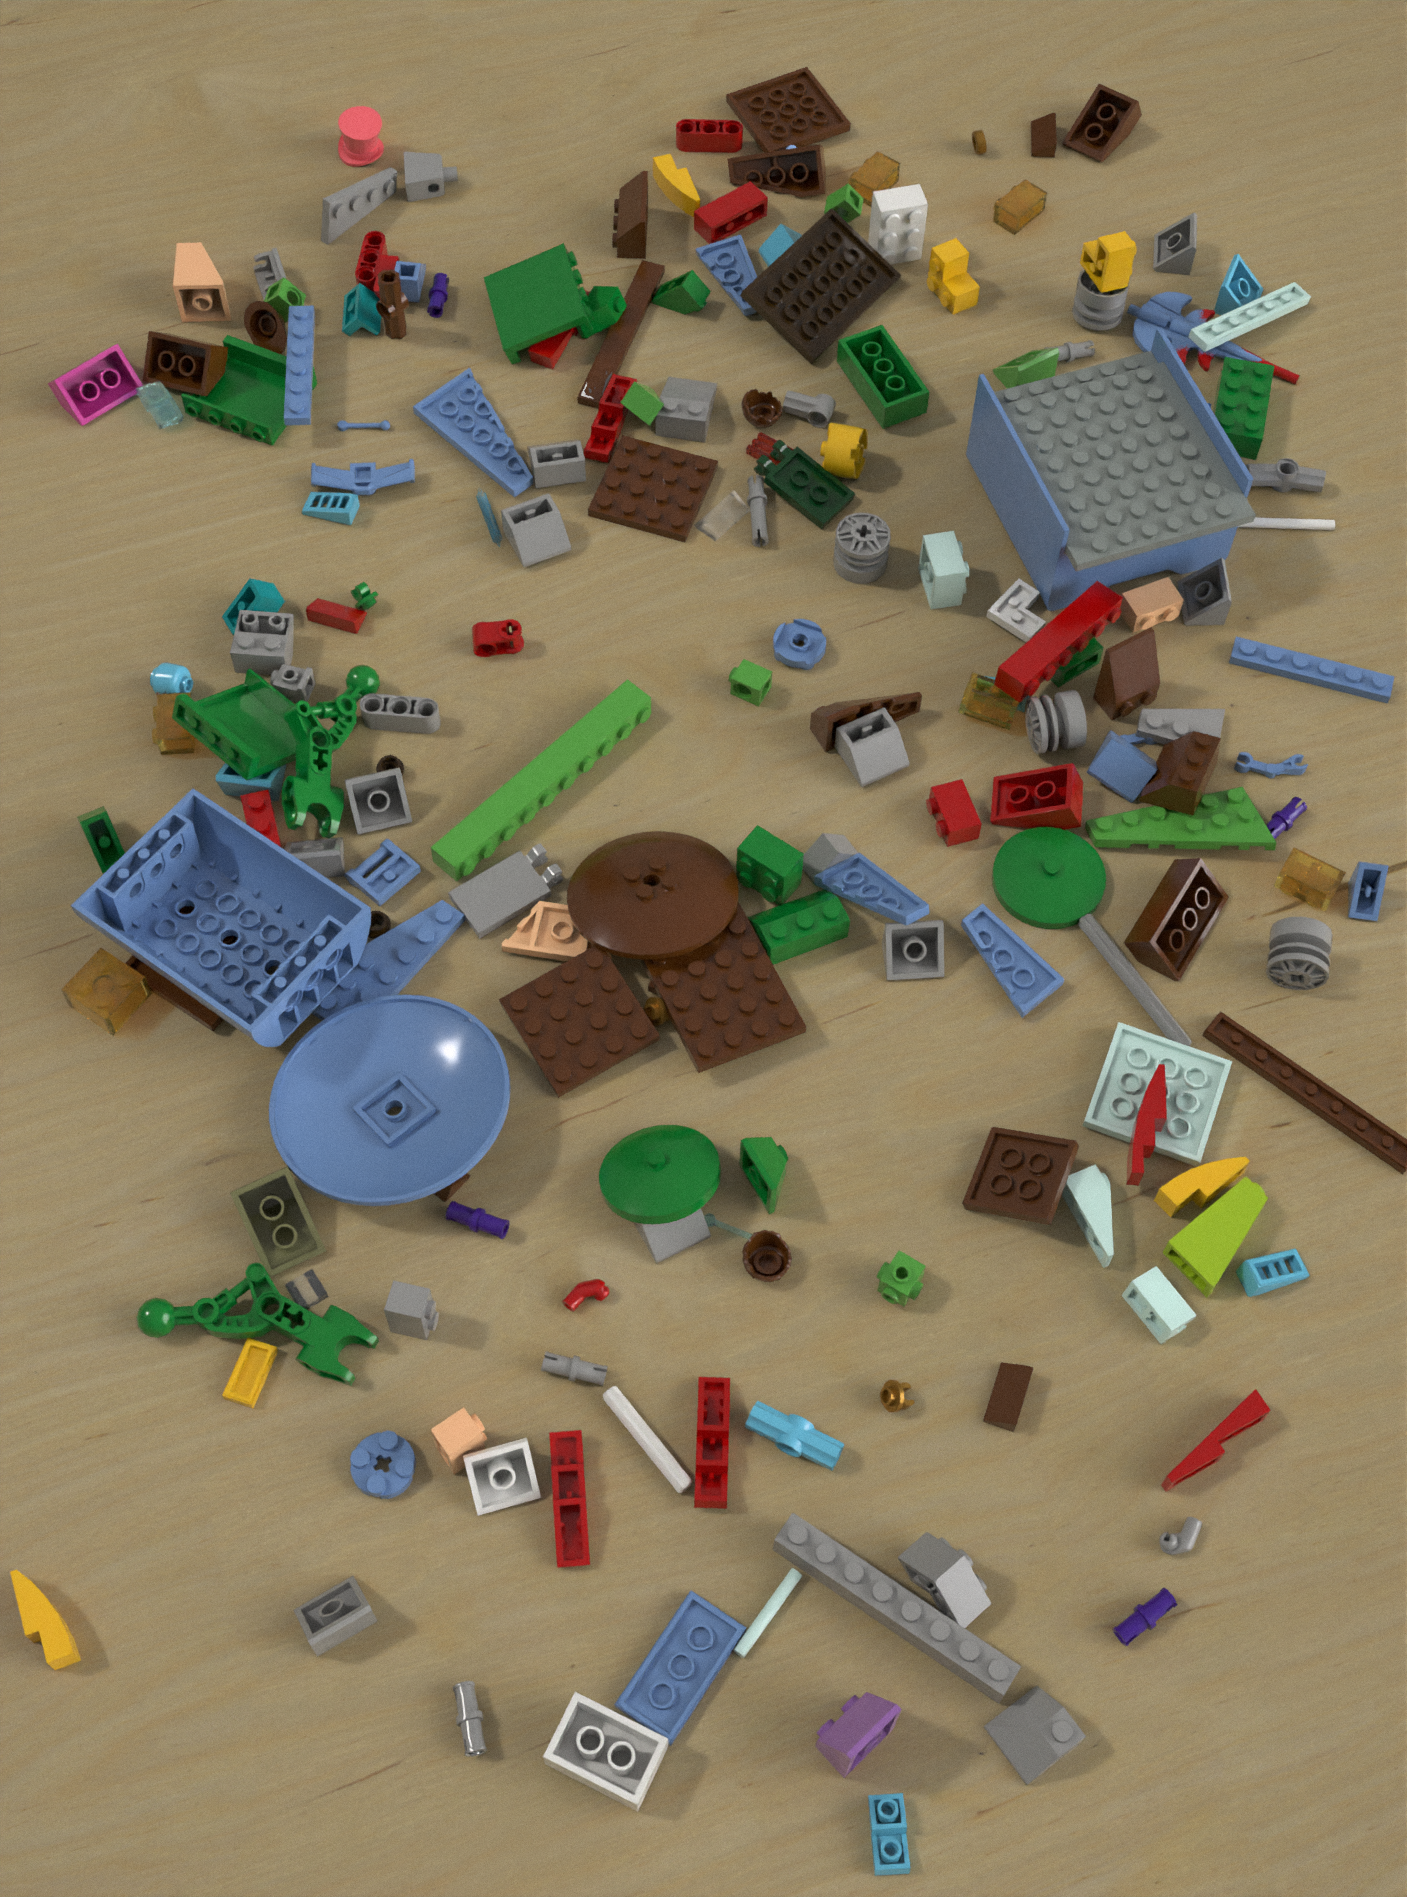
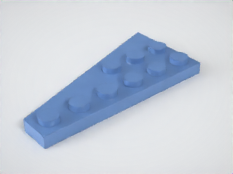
M470 368L413 406L416 416L514 498L533 485V476L522 457L516 452L511 438H508L505 433L504 426L490 402L483 395L482 388L475 381Z

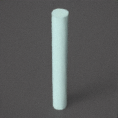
M791 1568L735 1646L733 1651L742 1658L747 1655L799 1582L802 1575L797 1570Z

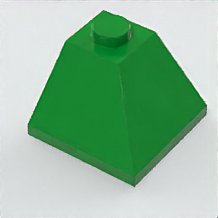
M772 1137L744 1138L740 1143L739 1166L768 1214L775 1212L786 1174L787 1153L782 1145H776Z

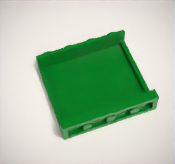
M564 243L483 277L503 351L512 365L521 362L519 350L585 323L590 332L594 331L591 324L594 316L590 306L585 304L589 299L584 287H580L583 279L579 270H575L574 267L578 265L577 259L573 251L568 252Z
M227 335L222 341L223 346L229 347L225 373L208 396L198 394L190 396L182 393L181 398L185 413L192 417L206 420L213 425H219L232 430L234 433L243 434L258 442H264L273 446L287 427L284 422L287 356ZM313 366L312 391L314 390V388H315L316 385H317V379H316V374H315L314 366Z
M252 669L247 670L243 684L201 700L194 701L185 693L176 696L172 719L244 779L250 780L296 760V742L288 723L284 719V712L293 706L294 703Z

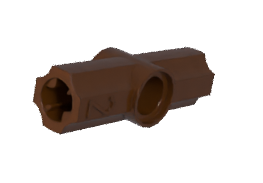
M393 269L383 270L378 274L380 300L376 303V308L384 319L386 336L391 339H402L407 335L404 310L409 307V301L401 291L399 273Z

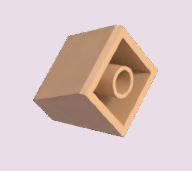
M177 243L173 289L182 322L231 321L223 280L202 243Z

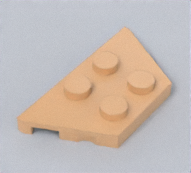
M539 901L531 909L530 915L523 918L517 925L515 933L508 940L505 939L502 942V952L568 961L592 948L594 945L588 942L575 928L569 915L568 905Z

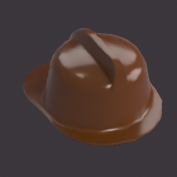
M265 301L251 303L245 310L244 325L253 344L282 354L287 345L283 316Z

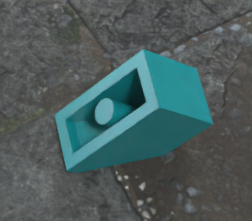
M249 578L222 618L234 635L240 610L277 613L285 603V600L274 583Z

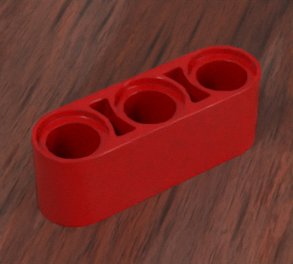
M682 119L676 124V147L680 151L736 153L742 149L743 125L739 121Z
M371 231L364 236L355 271L356 284L361 283L373 292L380 256L388 255L386 238L382 232Z

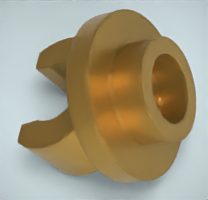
M654 996L646 1000L644 1012L653 1026H659L665 1021L671 1020L664 1002L659 997Z
M888 1380L884 1384L880 1392V1400L888 1412L905 1410L915 1404L914 1400L904 1398V1392L911 1388L910 1384L907 1382L900 1383L897 1380Z

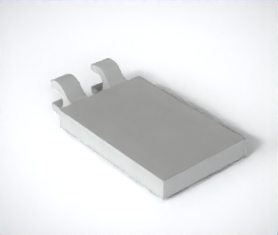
M541 843L535 845L526 856L521 851H518L448 892L449 899L458 911L465 915V920L479 939L534 907L539 901L549 898L551 896L549 888L563 881L560 875L562 870L556 863L549 866L541 876L535 871L534 868L548 861V858L545 856L547 851Z

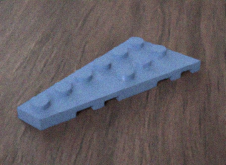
M441 900L365 945L358 964L317 1006L312 1014L323 1021L330 1015L353 1004L377 997L398 995L465 921V915Z

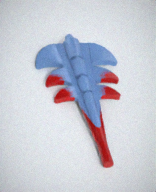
M1164 292L1152 297L1146 304H1143L1142 308L1133 304L1128 308L1127 313L1137 317L1133 326V337L1136 345L1143 352L1151 351L1156 329L1162 327L1184 365L1186 355L1191 350L1197 349L1199 365L1206 372L1209 370L1210 362L1215 356L1273 365L1274 376L1295 385L1300 375L1272 364L1231 341H1227L1204 352L1188 336L1191 329L1213 318L1215 311L1199 309L1189 313L1186 317L1182 316V308L1192 301V297L1187 294Z

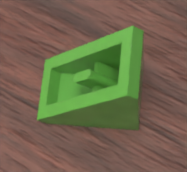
M635 381L621 401V404L648 425H651L664 405L654 389Z

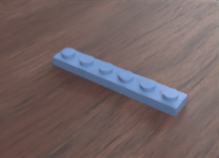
M314 305L289 306L284 402L285 426L311 425L315 328Z
M1237 636L1229 660L1230 664L1383 703H1388L1394 681V676Z

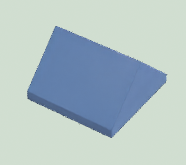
M1110 730L1086 773L1132 803L1157 771V765L1154 759Z

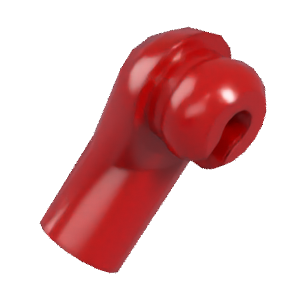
M600 1279L580 1282L565 1297L562 1303L568 1310L574 1312L586 1297L594 1296L597 1301H603L609 1295V1288Z

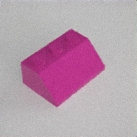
M118 344L105 349L47 383L60 405L81 426L145 389Z

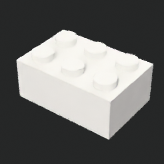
M920 184L873 192L868 243L889 264L919 260L922 257L928 203Z
M575 1692L543 1759L549 1767L638 1812L666 1753L668 1738Z

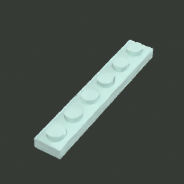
M1293 282L1191 329L1188 337L1206 352L1307 305L1311 296Z

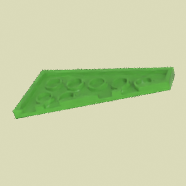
M1243 787L1202 795L1193 816L1159 806H1151L1086 820L1085 829L1095 847L1129 848L1132 844H1148V848H1159V845L1162 844L1174 845L1175 849L1219 850L1222 846H1238V850H1249L1250 846H1264L1265 850L1275 851L1277 843Z

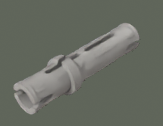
M752 475L747 480L749 487L747 503L751 513L752 544L760 547V538L762 539L763 546L769 543L765 508L767 496L764 494V478L761 475H756L755 484Z

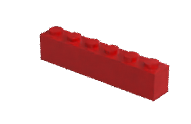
M1096 581L998 667L994 685L1019 703L1028 695H1034L1043 681H1049L1054 676L1056 670L1060 666L1065 667L1077 651L1082 652L1093 637H1099L1104 631L1105 626L1110 622L1112 624L1116 622L1122 612L1120 606L1123 597L1099 581Z

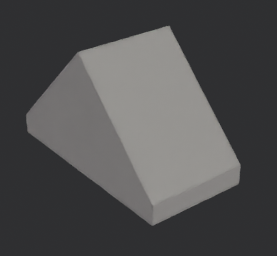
M822 833L804 854L803 871L812 883L815 884V875L850 858L858 852L844 835Z

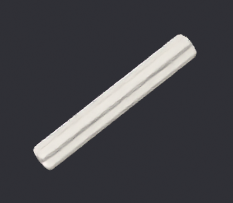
M616 1386L609 1388L603 1394V1400L678 1493L686 1491L692 1485L691 1478Z

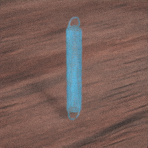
M478 489L480 495H476L479 506L494 543L498 544L496 536L498 540L500 537V540H502L499 527L485 492L484 500L480 504L481 493Z

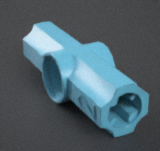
M757 1401L753 1406L745 1424V1428L775 1442V1446L784 1453L793 1457L803 1456L831 1471L836 1466L844 1448V1443L816 1430L814 1425L805 1418L795 1414H789L788 1416L760 1401Z

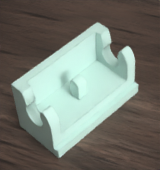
M1157 1266L1131 1281L1121 1295L1161 1345L1185 1329V1324L1196 1317L1195 1312Z

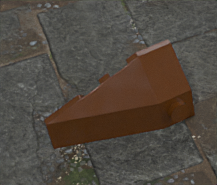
M820 144L727 158L730 183L744 185L751 181L759 189L799 197L826 194L824 148Z
M920 692L835 702L828 706H821L811 713L810 730L824 751L828 752L835 749L836 728L884 707L893 721L897 722L920 712L922 695Z

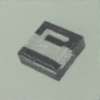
M313 1269L285 1284L293 1301L307 1310L329 1297Z

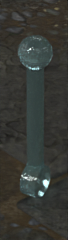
M711 1213L704 1216L708 1227L715 1225L747 1239L753 1235L716 1220L715 1216Z

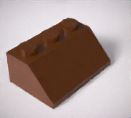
M642 171L620 188L619 199L614 201V213L618 214V216L613 218V230L617 231V233L612 235V247L617 248V258L646 259L648 171Z
M149 331L142 381L208 396L225 373L229 347L169 333Z
M1193 731L1164 744L1156 761L1157 771L1144 787L1139 801L1193 816L1217 764L1221 738Z

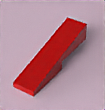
M571 328L533 344L528 350L531 362L553 370L572 335L577 336V328Z
M1256 1389L1166 1476L1161 1484L1165 1492L1217 1463L1225 1453L1221 1444L1266 1418L1271 1410Z

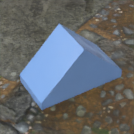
M1358 862L1348 882V917L1372 921L1378 920L1388 865Z

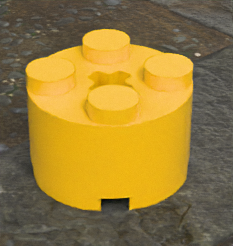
M831 422L828 427V440L823 441L821 445L820 456L825 457L822 467L833 476L858 479L865 463L863 452L868 446L867 429Z

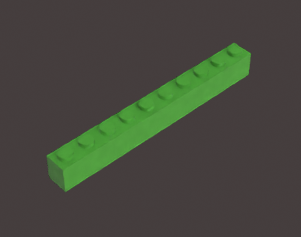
M627 679L431 846L433 862L456 882L463 876L469 875L481 860L490 857L496 847L503 841L511 839L518 828L524 823H529L541 808L549 806L554 801L555 796L563 789L570 788L578 776L588 772L600 757L608 755L613 746L621 739H626L638 724L646 722L651 715V697Z

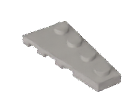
M391 167L323 198L321 241L329 245L396 193L397 171Z

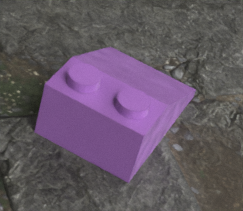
M868 1692L860 1699L854 1695L841 1708L844 1714L836 1722L829 1719L817 1731V1735L820 1738L817 1740L815 1747L845 1778L893 1730L902 1710L897 1704Z

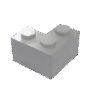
M926 1532L898 1557L910 1580L930 1593L940 1612L963 1628H966L991 1605L985 1593L987 1589L986 1584L971 1568L973 1566L971 1558L962 1549L958 1551L953 1549L944 1538L937 1539Z

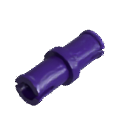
M444 273L435 274L433 287L429 290L428 294L430 301L427 313H430L429 315L433 318L442 316L444 303L448 299L447 287L449 277L446 278L447 275Z
M1293 797L1281 811H1276L1272 815V819L1266 824L1274 839L1283 831H1288L1293 826V822L1307 810L1305 802L1298 808H1295L1302 800L1301 798Z
M455 1201L450 1202L445 1215L446 1220H452L469 1226V1229L473 1232L480 1230L497 1236L500 1239L505 1238L510 1225L509 1220L487 1214L485 1209L479 1207L473 1209Z
M1162 1588L1159 1593L1144 1605L1138 1604L1134 1607V1613L1118 1626H1115L1112 1629L1113 1633L1124 1646H1128L1131 1641L1147 1628L1152 1630L1157 1626L1156 1621L1173 1607L1175 1608L1178 1605L1177 1601L1166 1588Z

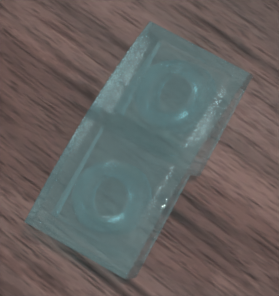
M160 381L136 388L143 406L147 412H151L159 429L183 422L184 416Z

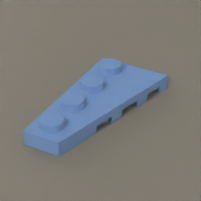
M741 234L696 248L698 258L744 316L757 313L740 296L742 291L757 278Z
M857 853L814 876L816 886L906 926L929 914V904L861 853Z

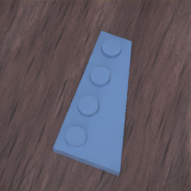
M983 903L962 919V928L1022 1018L1063 985L1064 978Z

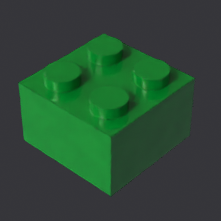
M757 825L737 848V879L743 886L753 888L759 892L765 900L775 902L778 905L785 904L801 884L804 853Z

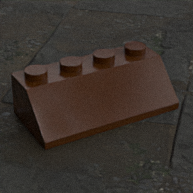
M1201 858L1175 859L1128 934L1124 944L1139 963L1173 981H1179L1229 896Z

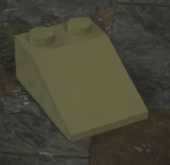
M288 1166L230 1192L258 1256L270 1277L326 1251Z

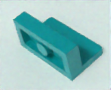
M361 283L344 296L342 332L351 336L360 327H364L371 333L378 335L381 331V315L377 311L376 303L380 299L373 291Z

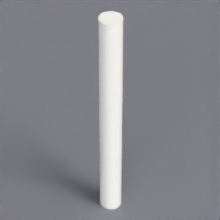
M1255 517L1254 522L1238 527L1334 530L1335 520Z

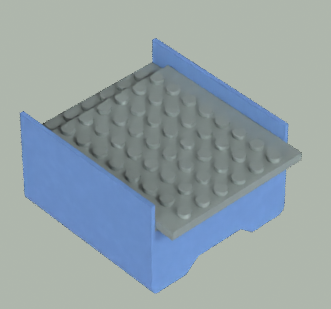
M1162 327L1156 329L1151 351L994 392L985 375H979L966 456L1049 611L1068 607L1096 581H1099L1106 587H1110L1111 585L1164 570H1171L1182 575L1200 570L1220 558L1226 560L1238 526L1254 522L1256 514L1247 501L1253 477Z

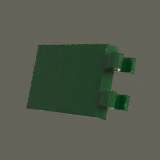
M778 440L772 446L774 450L770 453L774 460L781 461L777 466L764 454L756 461L758 465L754 468V471L761 476H765L764 483L821 530L854 499L855 493L830 472L825 471L819 463L798 446L792 451L782 440Z

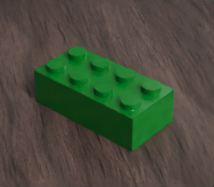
M883 325L838 340L837 363L882 429L927 413L930 392Z
M1225 357L1218 379L1213 413L1239 456L1256 460L1264 435L1274 366Z

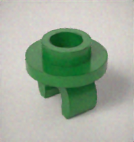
M364 581L350 591L354 599L358 601L355 604L356 609L362 607L365 611L377 603L375 598L379 594L376 591L370 593V589Z

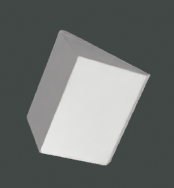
M527 1438L463 1455L478 1516L541 1498Z

